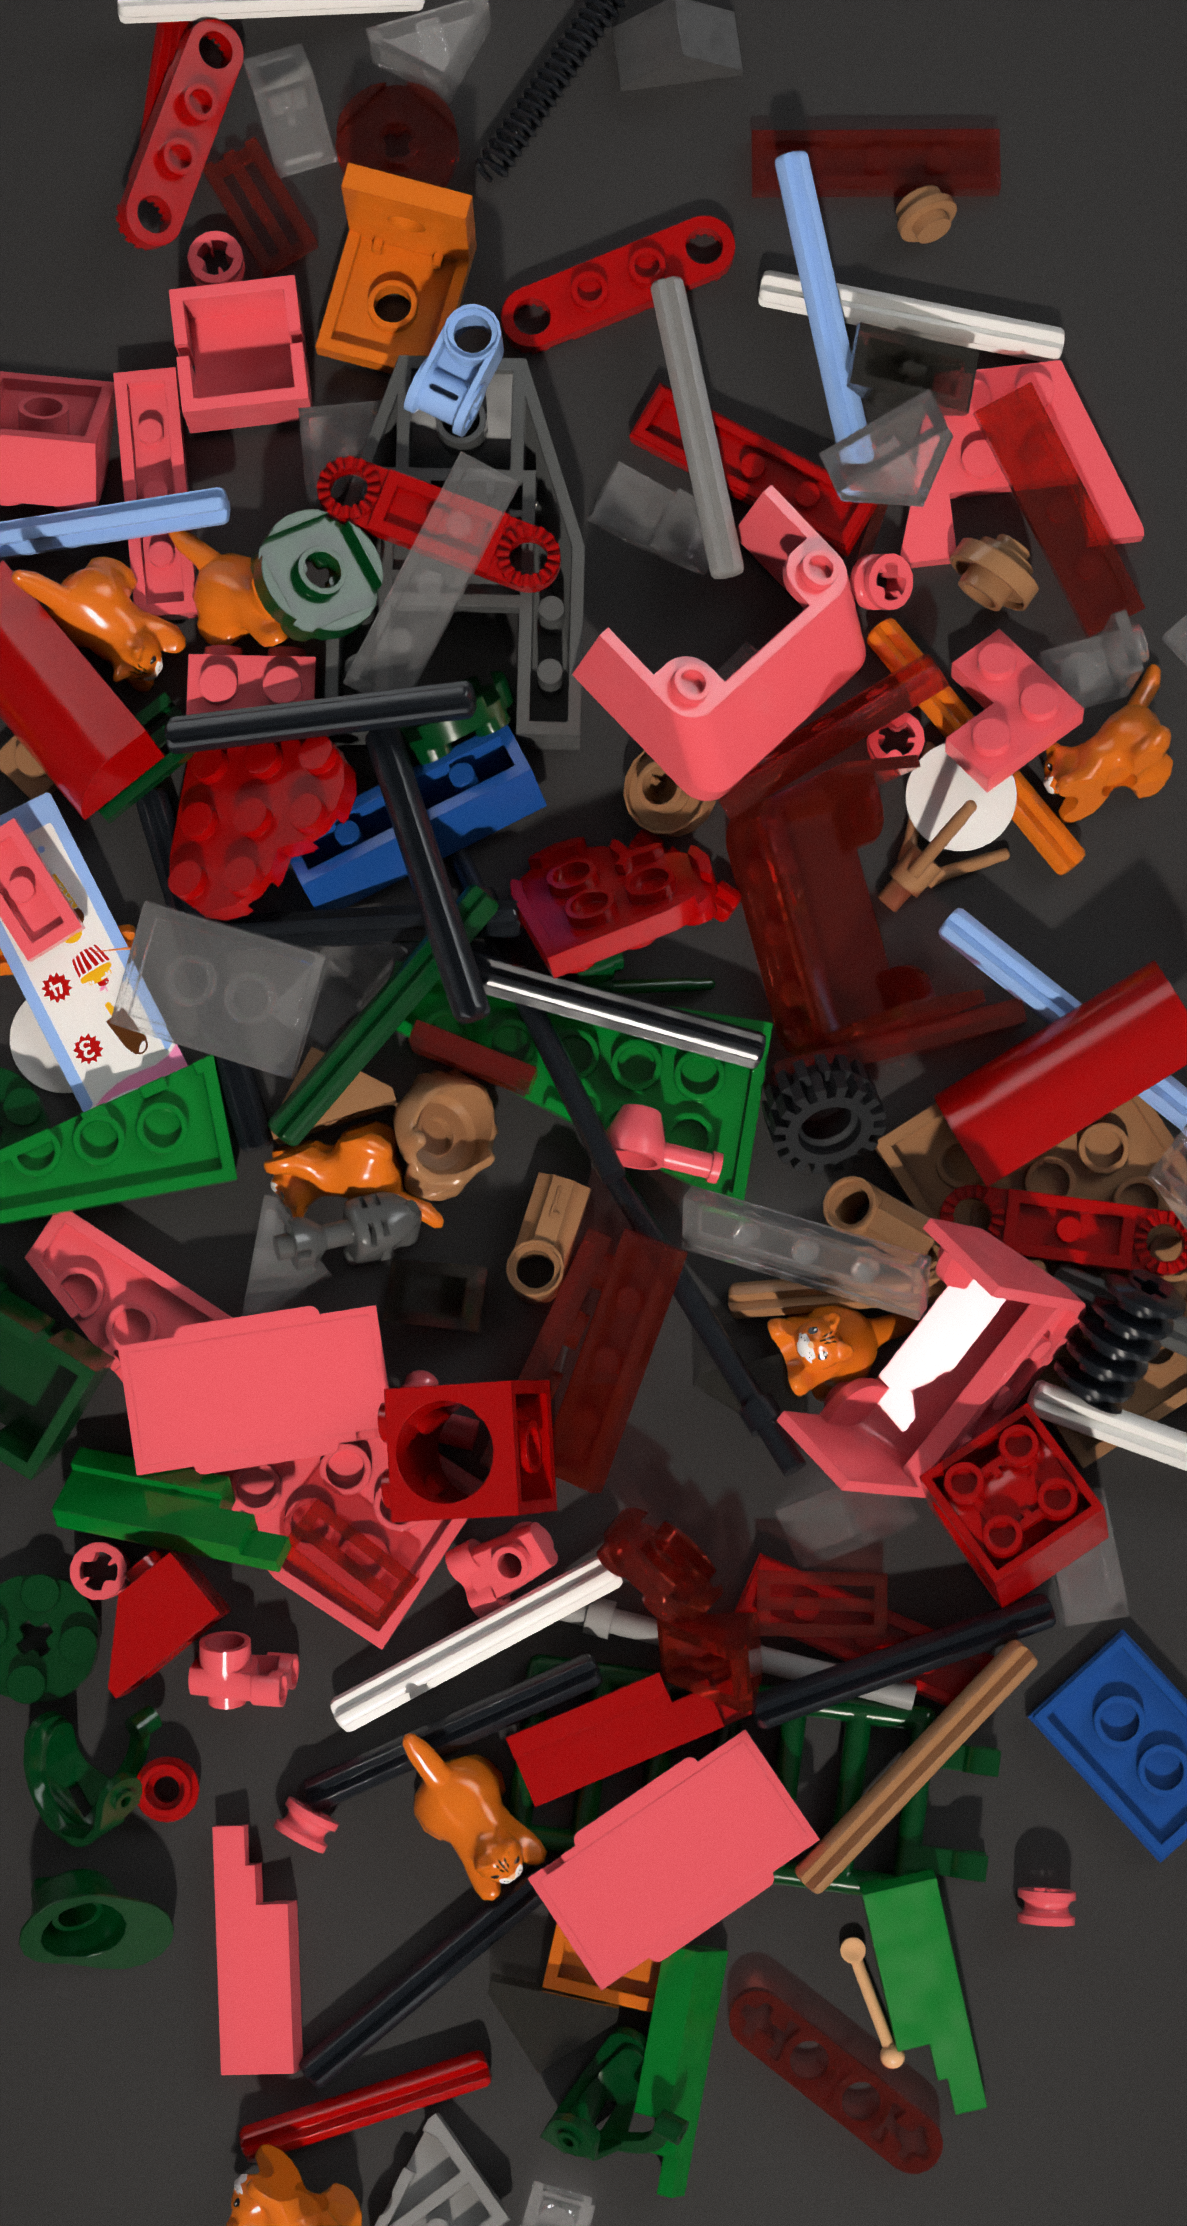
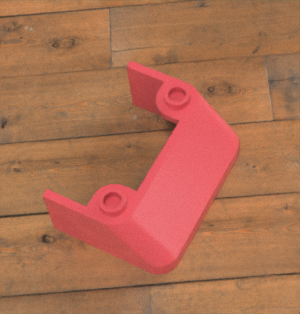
M772 485L762 492L736 530L739 542L804 609L795 619L726 681L707 663L690 656L674 658L653 674L609 627L598 636L572 674L687 795L701 801L717 800L727 794L848 683L863 666L866 657V647L847 569L842 558Z
M930 1218L923 1229L940 1245L936 1274L947 1285L942 1294L876 1379L863 1377L851 1382H839L825 1397V1407L819 1415L783 1411L776 1421L842 1491L926 1498L919 1476L1011 1414L1079 1327V1322L1086 1313L1085 1303L1065 1284L984 1229Z

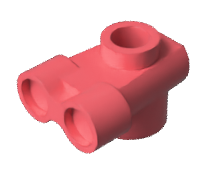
M521 1522L514 1525L507 1533L486 1542L480 1543L474 1538L463 1542L445 1553V1562L454 1579L464 1587L472 1611L479 1618H482L510 1603V1595L556 1565L558 1554L554 1549L551 1535L544 1527L537 1522Z
M236 1631L211 1633L202 1637L199 1641V1655L189 1668V1691L191 1695L207 1696L208 1704L216 1709H235L243 1706L247 1701L257 1706L283 1707L286 1703L288 1690H294L298 1682L299 1658L297 1654L268 1652L267 1655H252L251 1638L248 1635Z

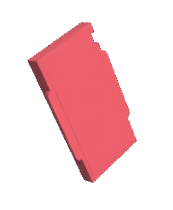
M376 1305L320 1314L313 1306H305L184 1325L177 1328L174 1337L118 1346L136 1474L138 1476L194 1467L197 1473L206 1475L331 1455L338 1451L340 1443L380 1437L378 1410L380 1404L385 1403L384 1389H389Z
M745 1729L700 1761L692 1757L683 1759L582 1828L574 1836V1847L531 1875L528 1880L602 1991L648 1958L655 1962L663 1961L769 1888L774 1881V1871L820 1839Z

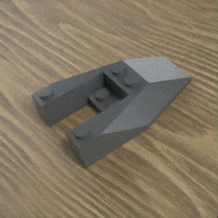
M399 355L361 458L388 470L398 471L498 509L535 526L545 528L546 531L552 533L559 545L561 553L560 571L554 582L547 588L534 593H524L365 533L379 554L383 567V583L378 589L377 604L371 615L353 632L337 639L326 640L325 698L394 690L396 611L519 613L517 743L521 749L581 750L582 685L572 674L583 659L585 545L527 359L502 358L486 389L483 402L475 420L467 433L460 437L452 433V425L421 410L413 414L404 409V401L412 380L428 356ZM354 475L343 506L349 505V507H352L353 504L358 505L361 500L365 499L364 496L368 492V485L359 476ZM523 543L513 550L510 562L515 571L521 572L522 575L529 574L530 576L533 573H539V570L545 567L547 554L537 544ZM369 731L326 737L335 744L366 745L365 736Z

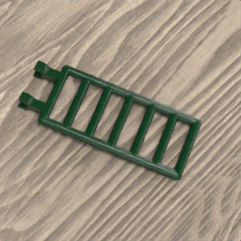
M536 1654L528 1661L525 1680L573 1658ZM597 1662L603 1682L600 1686L589 1690L587 1702L658 1671L662 1675L672 1701L706 1686L709 1687L713 1695L743 1681ZM749 1682L754 1694L775 1687L773 1685ZM859 1697L780 1724L774 1772L796 1803L807 1717L846 1722L833 1828L863 1796L871 1725L910 1731L909 1748L937 1718L934 1710L926 1706L913 1705L910 1711ZM547 1710L520 1721L518 1731L546 1720ZM741 1719L714 1731L711 1752L740 1733ZM962 1744L940 1769L998 1777L1001 1750L993 1747ZM672 1749L644 1761L641 1788L670 1769ZM514 1759L508 1811L541 1840L547 1853L562 1855L575 1846V1834L598 1818L603 1779L575 1790L570 1829L532 1824L534 1803ZM929 1779L900 1810L892 1874L853 1869V1860L824 1891L861 1896L858 1885L860 1882L880 1878L883 1881L933 1869L935 1875L986 1882L989 1856L983 1851L922 1844L930 1785ZM790 1860L774 1871L773 1884L808 1889L795 1874L796 1866L801 1861Z

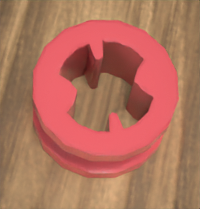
M221 231L205 232L198 236L189 247L187 255L188 266L191 271V277L197 286L243 280L246 267L242 248L237 240L228 233ZM214 250L226 251L225 254L230 268L223 272L222 268L218 267L219 274H208L205 261L202 259L205 254L210 253L212 258H214Z
M895 553L864 555L855 563L850 575L853 598L860 607L867 610H896L902 607L910 598L913 589V573L910 565L902 556ZM878 573L882 578H886L885 590L883 587L877 586Z
M900 710L888 711L878 716L871 725L866 740L867 753L872 762L880 769L890 772L904 771L913 766L920 757L925 742L924 730L920 722L910 713ZM887 727L893 733H898L905 729L911 736L905 745L911 748L910 752L902 755L901 752L895 749L886 754L879 746L883 744L885 735L879 733Z
M93 1542L83 1546L74 1555L70 1564V1578L74 1588L82 1596L92 1600H105L117 1596L127 1587L129 1580L124 1574L131 1568V1564L127 1554L119 1546L109 1542ZM100 1552H104L112 1557L108 1565H117L116 1580L104 1581L101 1590H98L89 1584L93 1577L84 1576V1565L86 1562L97 1561Z
M289 1796L285 1803L288 1808L287 1816L282 1819L277 1818L273 1827L293 1841L323 1854L328 1847L325 1843V1835L330 1831L335 1832L339 1823L322 1811L313 1812L306 1802Z
M1047 1887L1018 1888L1017 1896L1023 1899L1024 1908L1021 1912L1017 1913V1922L1038 1926H1075L1076 1917L1069 1913V1905L1072 1901H1076V1891Z

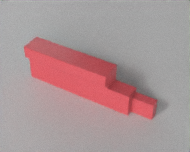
M248 1824L216 1825L212 1827L221 2075L294 2074L301 2070L299 2064L303 2058L297 1900L263 1902L262 1862H249Z

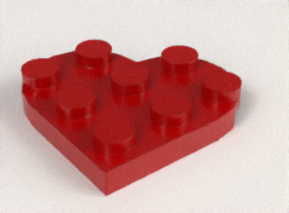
M324 736L195 752L187 761L170 852V875L168 878L170 891L206 918L227 921L249 915L254 910L248 905L260 898L271 882L277 887L280 886L284 880L291 858L317 850L319 847L313 842L324 836L337 819L344 824L349 818L357 795L356 772L346 761L342 750L328 737Z
M576 837L554 843L531 855L527 859L531 870L519 880L511 879L510 881L512 899L518 901L516 905L520 912L523 926L554 979L568 973L583 972L591 968L596 962L628 949L634 950L646 947L656 938L674 932L685 925L696 926L710 921L717 913L714 899L718 888L710 858L705 852L693 845H690L687 853H664L662 843H653L630 850L619 840L612 839L609 847H587L584 837Z

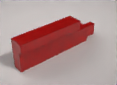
M658 1671L510 1734L506 1737V1740L517 1762L534 1806L537 1807L751 1715L749 1698L754 1693L749 1681L745 1680L713 1695L709 1687L706 1686L672 1701L662 1675Z

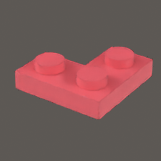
M1000 629L952 662L951 677L985 710L946 737L945 752L987 793L1083 723L1084 708Z
M13 818L0 826V917L26 959L33 962L84 930L85 926L17 819Z

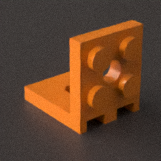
M348 162L341 189L349 232L315 348L318 355L392 374L399 355L429 356L446 319L454 310L460 307L477 248L473 197L462 192ZM389 294L404 296L411 304L409 314L398 322L382 320L375 312L376 305L381 298Z

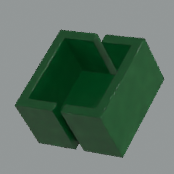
M6 1290L0 1294V1422L6 1425L0 1430V1461L29 1480H33L53 1464L115 1358L69 1328H65L56 1335L53 1334L50 1330L56 1320L9 1290Z

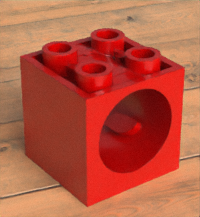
M511 1380L384 1389L385 1403H381L379 1406L378 1430L382 1441L387 1442L388 1469H385L382 1475L381 1492L386 1508L391 1509V1523L518 1516L557 1511L550 1380ZM463 1405L472 1409L484 1421L493 1442V1462L489 1475L483 1485L471 1496L462 1493L450 1483L442 1470L438 1453L439 1438L446 1421Z
M1028 1402L919 1476L929 1508L1000 1608L1010 1606L1109 1538L1104 1506Z

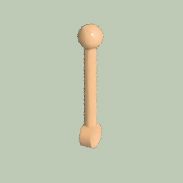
M847 1937L840 1945V1954L846 1962L851 1963L882 2045L879 2055L880 2061L886 2068L896 2069L904 2063L905 2051L898 2052L863 1960L866 1954V1947L863 1941L858 1937Z

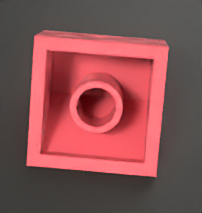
M0 371V505L16 506L22 503L54 506L61 511L98 506L108 475L116 404L114 382Z

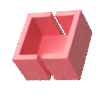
M295 275L169 289L174 343L179 357H176L182 413L190 434L314 419L309 368L305 354L307 350L301 298Z

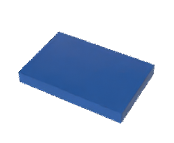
M1119 1629L1034 1707L1026 1717L1149 1853L1161 1863L1187 1839V1699L1123 1629Z

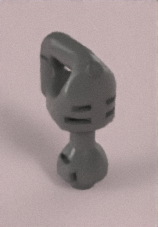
M377 1192L349 1199L344 1203L343 1220L320 1225L303 1217L285 1219V1233L273 1235V1247L279 1261L291 1259L294 1268L301 1270L315 1264L326 1250L344 1246V1260L349 1267L355 1268L389 1260L410 1250L417 1242L422 1213L416 1202L413 1200L408 1201L392 1192Z

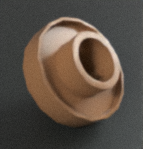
M999 534L996 539L984 536L980 540L971 537L963 538L950 556L949 561L952 567L961 576L958 581L959 587L971 599L990 610L1000 611L1004 606L1016 611H1025L1039 590L1035 580L1031 577L1033 569L1027 562V559L1030 557L1029 551L1021 543L1008 535Z
M645 751L633 760L625 776L623 796L628 813L640 827L660 836L680 837L695 831L709 818L716 803V800L701 801L687 795Z

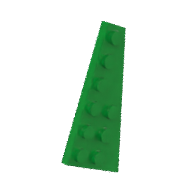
M395 962L394 972L399 968V966L403 962ZM440 978L396 1029V1032L573 1124L514 1002L486 995L491 1008L490 1014L474 1023L461 1024L453 1017ZM670 1006L762 1032L766 1036L764 1055L758 1067L750 1069L548 1012L605 1130L607 1131L620 1108L625 1104H639L658 1110L662 1114L666 1142L707 1153L717 1151L724 1154L721 1173L716 1184L705 1182V1178L666 1168L658 1170L742 1213L773 1023Z

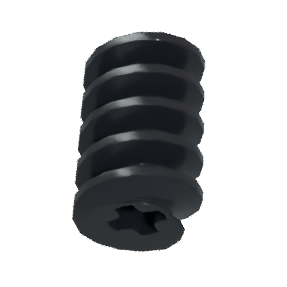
M1140 1269L1131 1270L1129 1278L1116 1274L1107 1276L1104 1285L1116 1299L1104 1295L1094 1297L1092 1307L1103 1320L1093 1316L1082 1317L1079 1322V1328L1090 1340L1077 1336L1070 1337L1066 1348L1076 1360L1060 1357L1054 1363V1370L1067 1383L1073 1393L1096 1409L1110 1414H1121L1123 1409L1122 1403L1131 1399L1134 1394L1135 1382L1144 1378L1149 1366L1147 1361L1156 1358L1162 1345L1160 1340L1169 1337L1174 1327L1173 1319L1182 1316L1186 1310L1187 1304L1183 1296L1170 1283L1156 1274Z

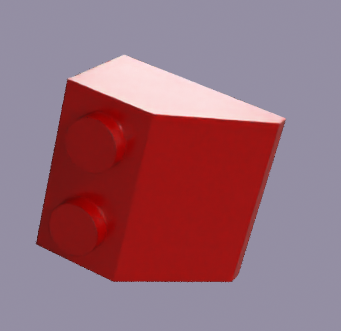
M163 1549L158 1552L154 1550L124 1574L131 1584L118 1594L108 1689L116 1699L135 1691L232 1611L187 1553L174 1551L166 1554Z

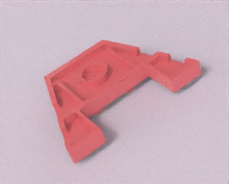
M1061 360L937 374L899 555L908 562L910 568L951 564L949 559L956 549V540L950 499L1076 485L1085 548L1142 541L1144 537L1142 522Z

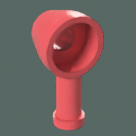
M625 1104L620 1108L606 1131L623 1167L638 1170L666 1168L705 1178V1182L716 1184L719 1179L724 1154L717 1151L707 1153L666 1142L662 1114L654 1108L639 1104Z

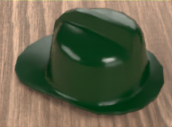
M81 1868L68 1870L54 1877H39L34 1880L31 1887V1916L21 1928L18 1941L23 1954L36 1962L72 1964L101 1969H127L146 1964L160 1956L172 1942L174 1925L169 1914L158 1905L137 1898L120 1896L106 1875L94 1869Z

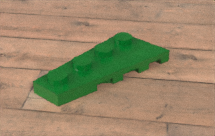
M209 1055L165 1077H160L134 1091L105 1104L98 1105L52 1128H47L1 1149L0 1225L237 1180L214 1055Z

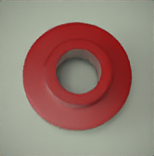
M173 1756L156 1758L148 1762L137 1775V1779L142 1784V1795L138 1806L146 1816L159 1822L177 1821L189 1814L198 1801L200 1794L198 1776L195 1770L180 1758ZM161 1777H172L178 1782L179 1794L175 1800L166 1801L158 1796L156 1785Z

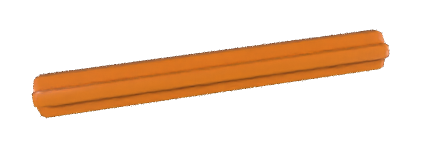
M891 617L885 619L869 632L867 637L868 645L945 738L975 717L895 619ZM1018 770L1013 773L1017 789V801L1012 820L1056 874H1066L1083 860L1086 855L1085 850Z

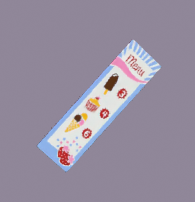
M48 792L0 815V826L13 818L19 821L85 926L84 930L33 962H30L26 959L0 917V949L82 1111L85 1112L98 1105L105 1104L160 1077H165L187 1067L188 1065L130 950L102 951L128 946L52 795Z

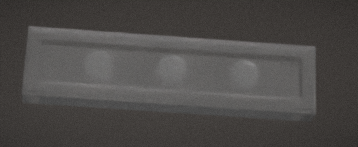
M460 452L343 681L345 685L360 693L416 687L521 482L465 452Z
M693 1185L683 1197L682 1249L915 1320H919L927 1309L931 1256Z

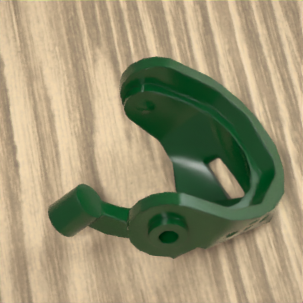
M150 1705L145 1706L125 1720V1726L130 1734L129 1747L122 1765L112 1779L87 1763L78 1749L72 1724L60 1713L48 1711L37 1717L27 1729L24 1737L23 1764L29 1792L45 1824L59 1839L68 1845L84 1847L91 1844L114 1827L123 1823L124 1817L140 1803L142 1784L136 1777L147 1757L150 1746L149 1735L162 1726L160 1716ZM76 1785L79 1786L91 1808L86 1817L81 1814L70 1793V1789Z
M620 2026L612 2031L539 2137L564 2154L585 2157L594 2162L617 2151L646 2154L659 2150L667 2141L679 2145L687 2131L689 2121L664 2108L652 2130L647 2132H629L634 2115L647 2038L635 2029ZM606 2102L614 2103L616 2106L603 2128L598 2130L594 2124Z

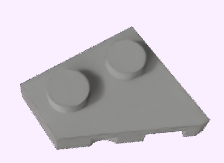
M435 2113L427 2120L422 2130L424 2133L407 2167L403 2168L392 2190V2197L384 2213L379 2216L375 2226H503L512 2219V2216L441 2114Z

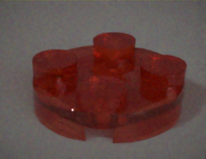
M386 82L373 84L357 93L347 103L339 116L335 147L343 178L348 162L443 188L447 186L453 177L460 156L455 119L445 101L431 89L411 82H407V86L398 84L387 86ZM391 133L394 137L399 138L405 133L409 134L412 137L408 144L410 153L404 157L396 155L393 158L385 155L387 146L383 140L384 136Z
M638 1508L623 1509L603 1534L604 1544L597 1551V1557L601 1564L614 1575L626 1578L644 1594L642 1597L644 1605L660 1620L673 1623L679 1615L688 1618L703 1617L723 1593L722 1584L713 1587L709 1581L717 1571L711 1560L687 1535L667 1521H664L657 1530L649 1524L641 1522L649 1512Z

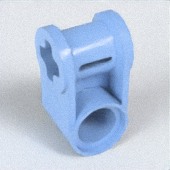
M469 304L457 308L450 314L429 356L423 361L412 380L404 401L405 410L413 414L421 410L452 425V433L460 437L467 433L478 414L486 389L504 353L500 323L492 311L485 306ZM469 329H481L491 336L487 347L476 353L463 351L457 346L459 337Z

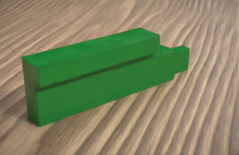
M79 1447L71 1462L72 1472L51 1509L57 1527L275 1572L280 1571L291 1549L289 1537L259 1531L253 1514L231 1510L236 1499L229 1476L214 1473L204 1475L189 1468L138 1476L133 1457Z
M933 1869L883 1881L880 1878L858 1883L891 2032L897 2051L900 2052L925 2045L929 2046L934 2072L938 2081L947 2079L956 2115L987 2108L938 1883Z
M708 1945L683 1946L661 1961L634 2113L653 2117L655 2122L664 2108L689 2121L687 2131L679 2145L667 2141L662 2148L651 2152L663 2156L657 2194L668 2198L685 2196L729 1953L728 1950Z

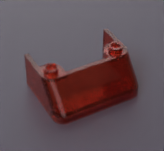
M918 755L844 762L739 811L731 818L728 824L726 848L738 891L742 895L741 903L776 1031L782 1045L793 1055L806 1056L823 1053L917 1028L986 1002L983 989L936 996L929 976L918 966L909 964L889 968L857 850L873 843L879 837L883 828L884 809L878 786L921 767Z

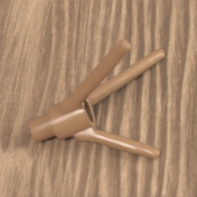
M926 742L924 744L921 758L936 747L934 743ZM968 800L923 851L917 846L920 833L913 825L910 817H908L904 841L897 857L899 862L889 872L893 878L877 897L896 913L911 895L918 898L927 886L932 888L948 879L1008 860L1010 852L1007 848H1001L942 867L934 861L976 811L977 804L973 800Z

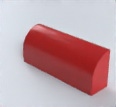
M3 560L0 563V718L85 821L165 756L144 727L41 604L13 582V571Z
M1152 960L934 1095V1098L963 1150L985 1185L989 1187L1186 1066L1187 1009L1156 961Z

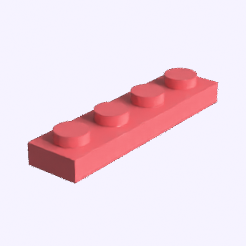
M176 367L113 373L124 501L189 492L180 388ZM168 533L129 539L130 569L137 580V585L133 591V603L143 611L167 621L198 618L192 597L197 580L196 566L178 551Z

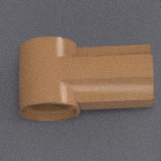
M538 1173L515 1247L507 1259L506 1273L512 1292L518 1299L527 1304L541 1305L552 1301L561 1292L564 1286L565 1272L592 1191L591 1188L558 1175ZM538 1257L550 1262L554 1267V1275L548 1284L540 1288H529L522 1284L518 1279V1270L527 1259Z
M843 1177L830 1187L823 1201V1213L827 1223L835 1230L872 1249L923 1280L928 1281L936 1273L940 1245L923 1229L930 1219L928 1216L860 1177ZM869 1201L867 1214L861 1221L856 1223L859 1209Z

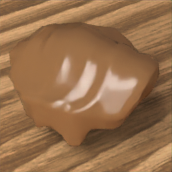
M458 1069L447 1072L434 1070L431 1073L418 1074L406 1095L397 1105L393 1115L397 1145L404 1160L407 1162L404 1187L409 1194L419 1199L443 1201L456 1197L478 1172L494 1162L496 1157L492 1151L495 1136L498 1134V1127L495 1123V1110L487 1089L463 1075Z

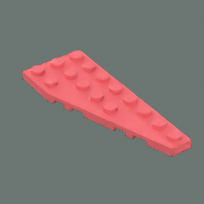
M73 1212L53 1215L25 1256L30 1266L92 1344L115 1358L110 1368L122 1382L118 1346L174 1337L176 1329L184 1325L233 1318ZM381 1437L340 1443L338 1451L331 1455L214 1473L229 1476L236 1499L231 1510L253 1514L259 1531L289 1537L291 1549L279 1572L268 1570L272 1577L381 1650L384 1649L469 1519L391 1523V1509L386 1508L381 1492L382 1475L384 1470L388 1469L387 1442H383ZM439 1453L440 1464L445 1476L459 1491L471 1496L483 1485L484 1482Z

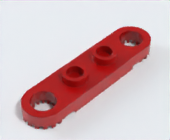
M205 19L183 33L182 39L178 42L179 47L172 66L167 70L128 174L129 180L120 199L121 201L117 204L116 210L118 215L115 218L116 222H119L120 228H118L121 234L124 233L126 236L124 240L128 243H133L134 248H142L144 251L158 249L172 242L180 233L242 67L244 58L242 42L230 25L218 19ZM208 36L210 40L215 39L214 43L216 45L220 44L219 50H223L221 58L224 59L220 64V68H212L202 59L199 51L201 38ZM147 200L148 203L153 202L155 208L159 207L158 213L163 216L160 218L163 224L160 225L161 230L157 233H152L141 225L137 213L141 201Z
M712 216L693 217L522 287L509 295L503 304L501 326L504 337L512 347L521 350L523 353L532 352V354H536L543 350L545 352L555 345L570 339L575 340L653 308L654 303L650 288L656 280L672 276L681 277L686 294L689 290L714 280L717 281L724 274H727L733 264L735 256L733 233L720 219ZM707 234V237L713 236L714 240L719 241L722 253L717 260L708 264H700L689 257L686 246L697 235L703 236ZM532 304H535L536 307L541 306L544 311H547L550 323L541 333L534 335L525 334L516 327L514 323L515 315L518 314L520 308L524 309L525 305L530 307Z
M350 455L343 458L337 457L336 460L327 463L326 467L319 474L316 486L319 503L323 511L329 512L327 514L328 517L343 525L350 521L364 533L524 593L541 591L550 586L558 576L561 566L559 545L552 533H549L541 526L538 527L514 518L508 513L398 471L380 467L367 462L361 457L360 459ZM345 475L359 476L368 485V492L364 496L365 499L361 500L358 505L353 504L352 507H349V505L342 506L339 502L336 503L335 499L331 496L333 484L337 479ZM523 543H534L541 546L547 554L545 567L539 570V573H533L530 576L529 574L522 575L521 572L515 571V568L511 565L510 556L517 546Z
M978 1184L964 1185L953 1190L944 1199L939 1210V1220L954 1223L953 1214L955 1207L961 1201L973 1199L981 1202L987 1208L990 1216L986 1232L1027 1259H1042L1049 1262L1068 1263L1130 1273L1131 1270L1140 1269L1161 1277L1177 1274L1187 1267V1218L1171 1210L1166 1211L1046 1193L987 1187ZM1159 1225L1169 1226L1179 1234L1182 1247L1180 1254L1175 1260L1167 1262L1158 1261L1150 1255V1251L1147 1250L1146 1240L1148 1233L1153 1227Z

